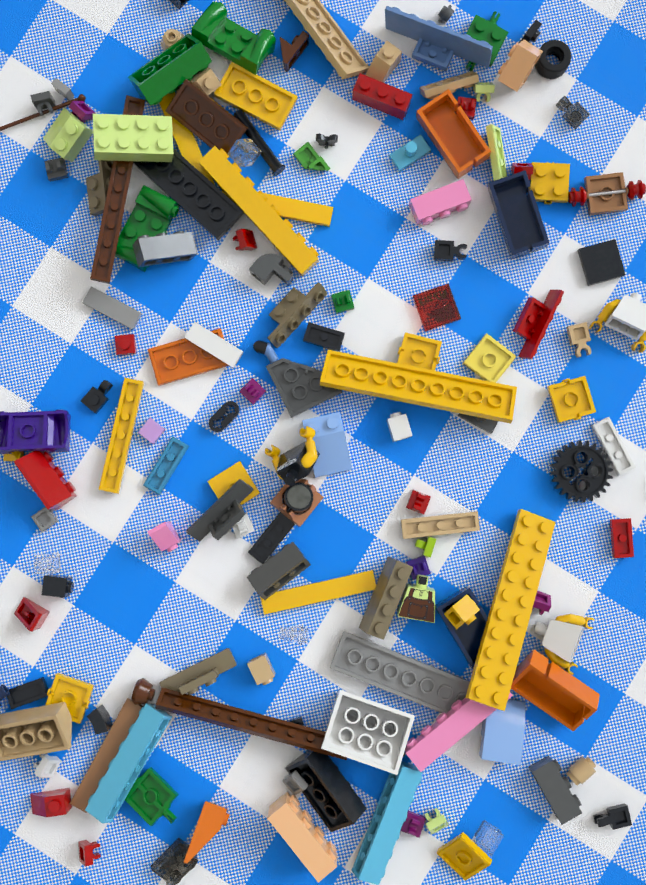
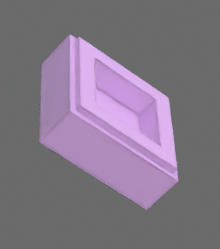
M149 418L138 433L152 444H155L166 429L152 418Z

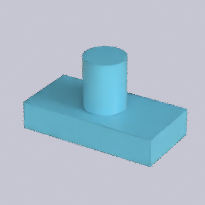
M419 135L391 153L389 158L397 170L401 172L429 154L431 149L422 135Z

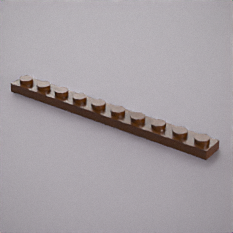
M126 95L123 115H143L145 100ZM113 161L90 280L110 284L134 161Z
M163 687L156 702V709L347 760V757L321 749L325 731L196 696L182 695L181 692Z

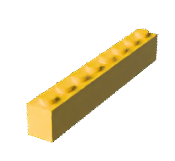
M214 146L198 161L201 167L233 202L243 210L244 214L303 277L319 262L318 252L312 246L310 248L307 247L304 243L306 242L305 238L299 232L296 234L292 230L293 225L286 218L283 220L279 216L280 211L275 205L270 206L266 202L268 198L261 190L257 192L253 188L255 184L248 176L244 178L240 172L242 170L235 162L233 164L230 163L228 154L222 148L219 150Z

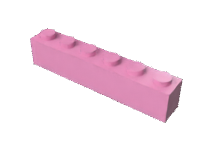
M509 693L508 699L513 696L511 693ZM464 698L462 701L457 700L452 704L451 710L447 713H441L433 725H427L421 730V735L416 739L413 737L407 742L405 748L406 755L422 772L492 714L496 708Z

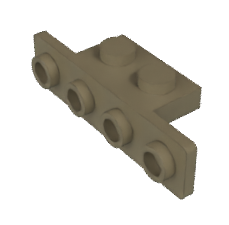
M98 160L100 173L86 178L90 215L97 216L104 211L113 161Z
M318 282L306 296L293 287L270 312L269 316L271 319L279 324L268 336L269 341L276 348H279L286 341L291 333L298 328L301 322L310 315L312 310L327 295V291L322 284Z
M226 648L162 680L159 684L161 688L181 692L182 695L185 693L191 695L199 690V686L205 684L207 687L215 683L219 674L235 667L237 663L231 650Z

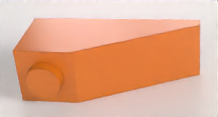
M205 801L184 863H188L215 836L222 825L226 826L230 815L226 813L228 808Z

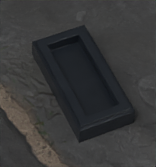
M44 677L8 689L10 694L7 696L11 709L47 697L48 688Z

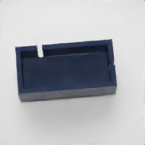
M526 170L488 183L490 198L511 260L527 255L529 250L533 253L548 248L549 245L533 191L530 190L531 185Z
M466 586L436 604L435 609L473 671L488 617L483 608L478 605L479 602L472 590ZM468 595L480 610L475 614L476 619L469 625L464 623L456 630L444 613L464 596Z

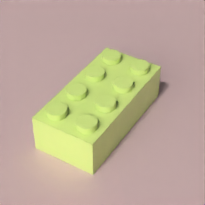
M93 114L94 160L172 162L174 154L172 116Z

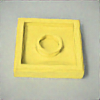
M486 333L463 362V365L484 381L496 383L516 358V355Z

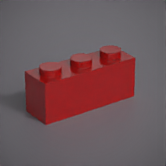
M360 73L353 88L352 100L404 120L413 94Z

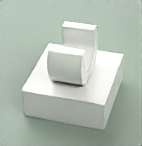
M248 513L232 527L237 539L255 531Z
M48 754L39 755L42 760L40 763L34 764L36 768L34 774L38 778H52L62 760L57 756H49Z

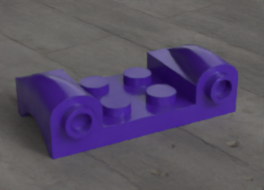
M67 410L36 412L1 411L0 454H12L15 451L48 450L50 453L69 452L71 415Z

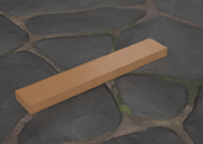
M127 698L70 802L71 805L87 813L85 809L90 796L97 790L98 782L109 769V763L119 752L118 748L127 738L129 728L138 719L139 711L143 707L142 705H135L130 698Z

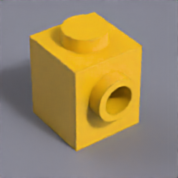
M466 595L447 610L444 615L457 630L464 623L469 625L476 619L475 614L480 609Z

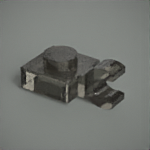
M563 96L556 104L559 110L566 112L562 117L575 130L590 116L578 101L573 105L566 96Z

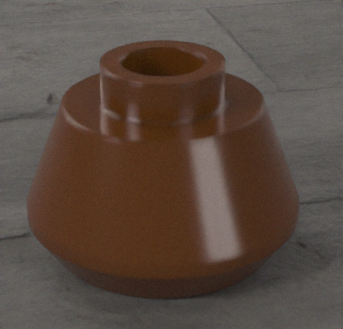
M144 678L139 679L133 690L132 702L135 705L152 701L155 695L153 685Z

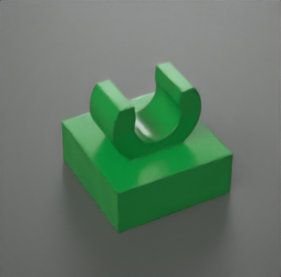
M350 290L331 295L336 314L355 308Z

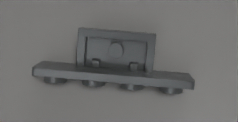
M239 479L186 530L187 534L200 542L211 531L212 536L219 540L245 515L240 503L254 489Z

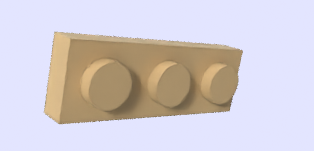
M470 71L421 86L420 92L423 97L434 99L438 94L445 92L447 89L454 93L456 89L461 87H473L474 83L479 82V76L474 71Z

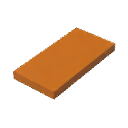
M221 328L211 331L224 339ZM185 338L148 349L158 386L229 366Z

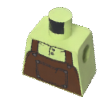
M417 575L416 585H406L397 609L398 617L435 623L434 588L427 587L428 576Z

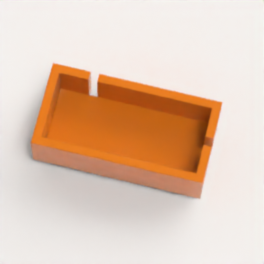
M449 89L417 110V120L457 179L470 172L473 165L477 167L490 158L491 150L461 106L458 107V102Z
M534 649L516 667L511 689L570 730L575 731L584 722V719L587 720L597 711L600 694L554 662L549 664V659Z

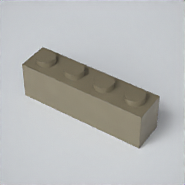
M387 557L359 625L362 631L384 640L412 572V566L392 557Z

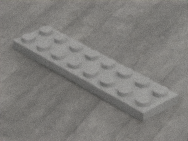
M346 631L342 634L330 665V669L440 713H447L452 709L451 706L457 700L462 701L466 697L470 683L469 680Z

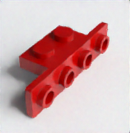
M550 290L544 304L534 297L528 298L513 329V332L526 339L519 354L520 358L533 359L537 353V348L545 336V331L553 319L564 291Z

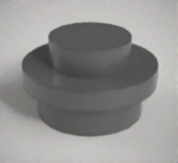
M444 5L438 13L440 17L439 22L446 23L454 13L451 5L448 7Z

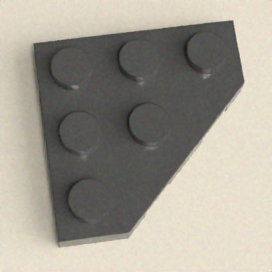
M281 358L266 366L291 418L342 393L340 389L320 386L322 371L298 364L285 358Z

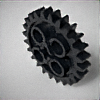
M578 440L576 445L574 442H569V447L563 445V451H556L559 457H552L556 463L549 465L554 468V471L549 472V474L555 476V478L550 480L551 482H557L554 489L561 488L559 495L567 493V500L573 496V502H577L580 497L581 503H585L586 497L589 501H593V495L596 498H600L599 491L606 493L604 486H610L607 479H613L612 476L608 475V472L613 471V469L607 466L612 463V461L605 460L608 454H601L603 448L596 450V443L589 447V441H585L582 445L581 440ZM578 453H581L584 457L582 463H579L576 459ZM592 458L593 461L587 465L589 459ZM592 466L598 468L596 476L591 473ZM566 467L570 468L571 470L570 477H566L564 475V469ZM578 468H584L582 471L584 475H578L580 473ZM576 477V479L573 481V484L570 485V481ZM580 480H583L586 484L584 490L578 487Z

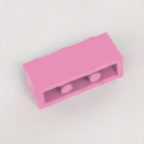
M464 179L410 199L409 207L416 224L427 225L433 222L435 218L440 217V219L448 217L453 211L461 212L466 210L472 199Z

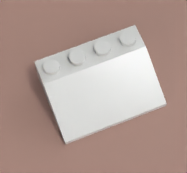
M338 690L321 749L398 775L415 716Z

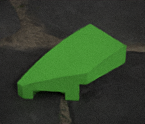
M309 142L293 153L304 169L330 170V167L321 156L319 157Z

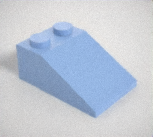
M340 412L302 420L304 429L308 426L315 430V436L312 440L315 441L316 450L320 453L313 466L315 478L351 470L352 465Z

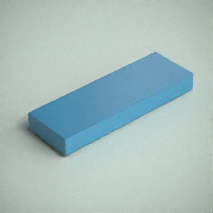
M172 436L143 486L161 495L188 450L189 445Z

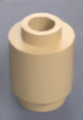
M582 756L569 767V771L566 774L578 786L596 772L594 769L596 765L589 757L585 759Z

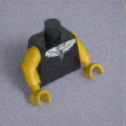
M311 427L301 428L299 432L300 436L306 438L307 441L281 455L280 449L274 445H271L272 451L265 448V454L273 458L272 463L278 477L284 480L286 485L293 486L295 482L308 476L320 455L316 450L315 441L312 440L315 436V430Z

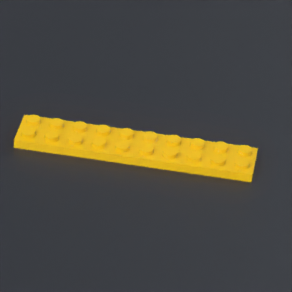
M332 350L327 351L320 379V386L510 424L513 420L517 391L515 386Z
M523 509L518 510L465 698L505 711L556 522Z

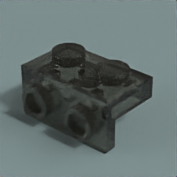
M178 838L151 865V870L166 881V885H176L198 863V858L195 855L188 863H184L189 845Z

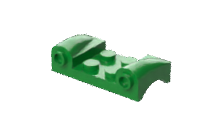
M215 1L199 17L192 27L191 33L205 47L255 75L268 54L273 53L276 38L270 30L261 29L256 35L229 20L225 5Z
M143 185L135 200L136 205L119 235L115 257L145 272L149 266L138 267L132 245L139 236L149 235V237H153L160 233H166L172 219L178 214L179 205L175 200Z

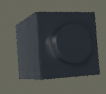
M44 575L41 595L62 598L70 596L74 588V582H71L72 577Z

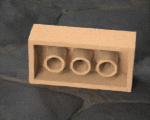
M287 791L269 806L267 819L319 883L337 868V848L331 841L328 842L324 838L323 830L318 825L315 826L312 823L311 815L306 810L303 811L300 808V802L296 796L290 795Z

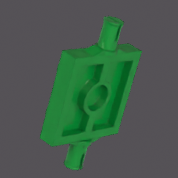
M496 11L493 12L490 20H485L475 15L466 33L473 39L486 41L493 46L489 67L492 66L508 34V31L497 26L496 23L500 13L494 19ZM469 61L466 69L468 70L472 64L469 71H473L476 63Z
M152 767L148 768L141 777L136 779L125 801L150 827L162 816L171 824L177 819V816L169 808L179 794Z

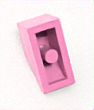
M171 521L163 522L147 531L161 551L167 550L169 553L178 548L177 544L181 542Z

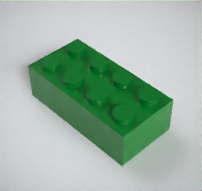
M188 33L132 73L128 78L138 94L150 106L156 105L162 101L165 95L175 92L178 86L186 79L191 80L197 72L204 71L212 60L201 41Z

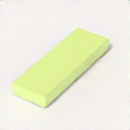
M490 124L486 126L489 149L491 150L490 159L493 179L496 181L507 177L501 129Z

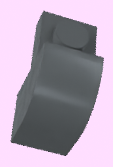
M265 254L259 257L249 268L250 274L263 285L274 274L288 286L293 281V275H291L293 272L285 265L281 266L284 261L277 254Z

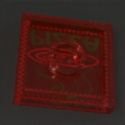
M449 283L412 296L425 332L461 320Z

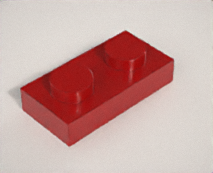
M631 518L610 519L613 558L634 557Z

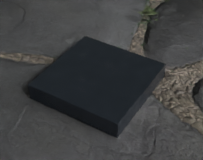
M615 239L577 250L588 286L626 275Z

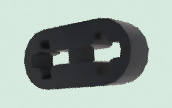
M233 401L224 403L210 418V429L218 433L224 431L239 415L240 408L237 403ZM227 406H235V414L229 413L225 417L224 415L228 412ZM224 417V420L221 422L222 427L214 428L215 423L213 421L215 419L219 421Z

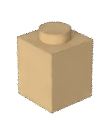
M266 652L248 661L247 665L257 685L262 683L264 686L273 681L276 673Z

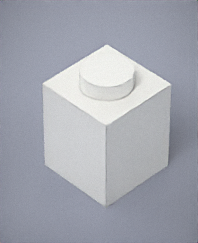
M401 412L393 413L386 420L393 442L413 436L406 414L401 415Z

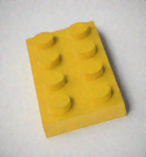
M233 62L229 65L220 82L222 85L214 92V97L239 110L241 109L246 114L279 131L282 129L298 99L297 95L249 72Z

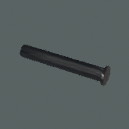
M241 109L236 111L234 117L248 127L245 134L273 171V176L282 173L286 166L280 163Z

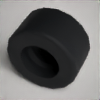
M549 40L541 46L540 49L543 53L537 61L535 68L542 77L557 79L565 73L571 62V50L562 41ZM554 55L559 59L560 63L551 64L546 59V56Z

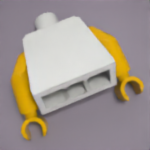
M632 293L630 296L624 295L621 300L615 299L606 304L597 316L598 320L592 322L589 329L592 328L593 324H597L599 329L596 333H598L602 329L604 321L605 326L634 340H638V342H634L631 345L632 351L636 350L638 344L640 345L639 353L645 351L646 304L640 302L642 296L639 293Z
M566 614L557 616L555 620L551 619L548 626L538 622L534 633L544 637L541 645L544 646L545 654L551 662H554L573 675L574 673L570 671V667L575 666L578 668L572 661L584 629H593V627L587 625V622L589 620L594 621V618Z

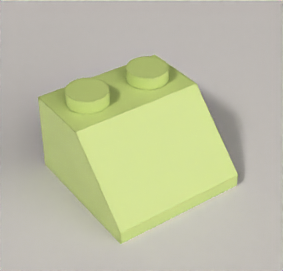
M63 108L43 139L63 159L73 162L93 134V130L66 108Z

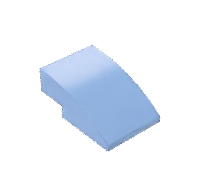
M508 699L505 711L496 709L483 720L479 752L481 759L521 766L525 732V701Z

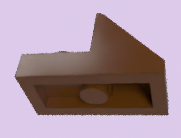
M304 31L299 36H295L292 44L280 37L283 65L286 72L290 70L309 45V34Z

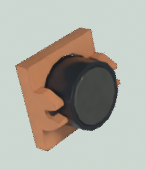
M300 479L293 486L285 484L270 504L300 527L324 497L316 491L314 485L308 483V480Z

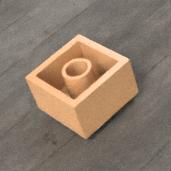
M526 40L520 43L517 42L508 54L510 57L509 61L507 60L503 63L498 71V74H500L498 81L517 92L526 82L543 51Z

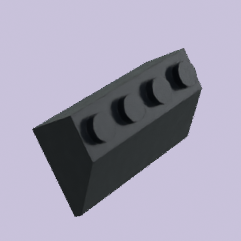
M307 750L285 767L289 774L296 770L309 785L302 793L330 832L353 825L367 809L328 755Z

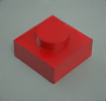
M134 334L115 336L116 355L137 354Z

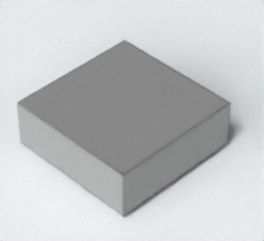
M56 78L52 81L51 84L59 94L68 101L74 99V94L69 87Z
M46 507L31 516L41 532H45L59 522L53 511L48 510Z
M296 770L282 780L293 795L299 794L309 786Z

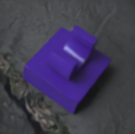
M424 555L406 561V564L413 567L410 574L412 580L417 579V575L426 576L431 574Z

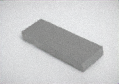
M92 286L82 302L84 305L134 330L142 315L141 312Z

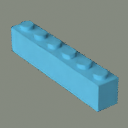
M146 704L140 709L138 719L129 728L127 738L120 744L119 752L109 763L108 771L100 779L97 790L88 800L85 810L102 824L114 820L172 718L164 710L156 709L155 704Z
M401 761L398 775L389 773L352 868V872L358 880L379 885L385 875V868L392 857L393 848L399 839L403 822L407 819V812L410 804L414 801L417 786L422 780L423 772H420L413 764Z

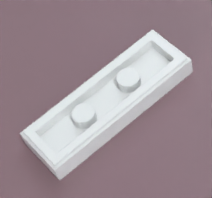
M195 321L184 337L232 368L235 367L244 353Z
M606 417L591 425L605 454H608V460L612 461L611 466L617 476L636 468L610 417Z

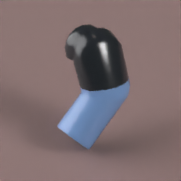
M259 340L254 343V350L257 353L266 355L270 363L279 359L270 343Z

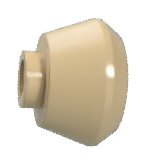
M175 29L167 30L161 39L162 49L165 51L183 38L184 35Z

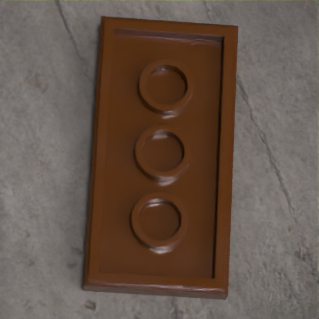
M188 79L184 81L165 110L209 147L213 148L216 146L219 150L222 148L228 156L248 129L247 126Z

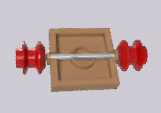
M623 172L586 176L584 178L585 189L582 186L579 188V191H576L574 187L571 188V191L568 192V202L575 207L577 202L583 206L587 200L589 215L623 212L628 210L627 196L630 200H633L634 196L641 199L646 193V186L641 180H638L636 184L633 181H629L627 187H625Z

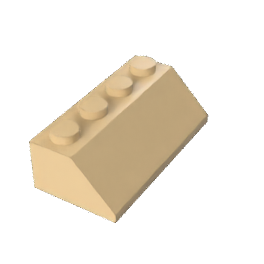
M65 702L0 714V761L71 748L72 717Z

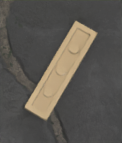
M478 511L401 519L403 539L480 531Z

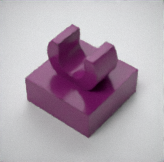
M72 101L69 106L72 110L71 113L76 117L78 116L79 120L83 123L86 120H93V114H96L84 101Z
M252 378L239 392L254 405L266 393V390Z
M537 591L532 611L534 608L539 609V615H542L544 611L549 612L551 608V595Z
M408 810L407 819L403 822L401 831L419 838L426 820L425 816Z

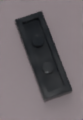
M280 512L248 553L264 564L295 523Z

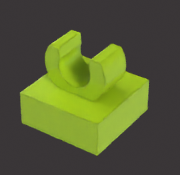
M429 536L426 542L417 539L415 547L422 548V555L431 558L436 539Z

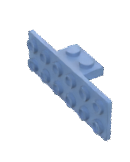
M386 6V29L418 41L412 53L413 59L447 71L453 55L481 66L489 67L493 46L488 42L478 41L468 34L457 33L449 27L444 28L431 20H423L415 14H407L397 7Z

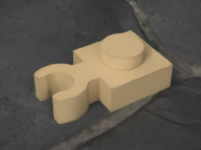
M587 322L566 327L570 345L577 346L575 350L576 357H581V349L586 351L587 356L590 355L591 348L586 344V342L591 341Z

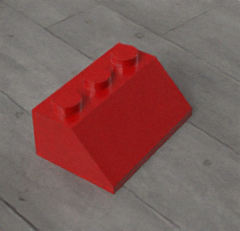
M47 450L33 451L15 460V465L48 510H58L77 496L74 493L76 491L75 487L71 482H67L64 479V472L59 466L56 467L52 462L54 459Z

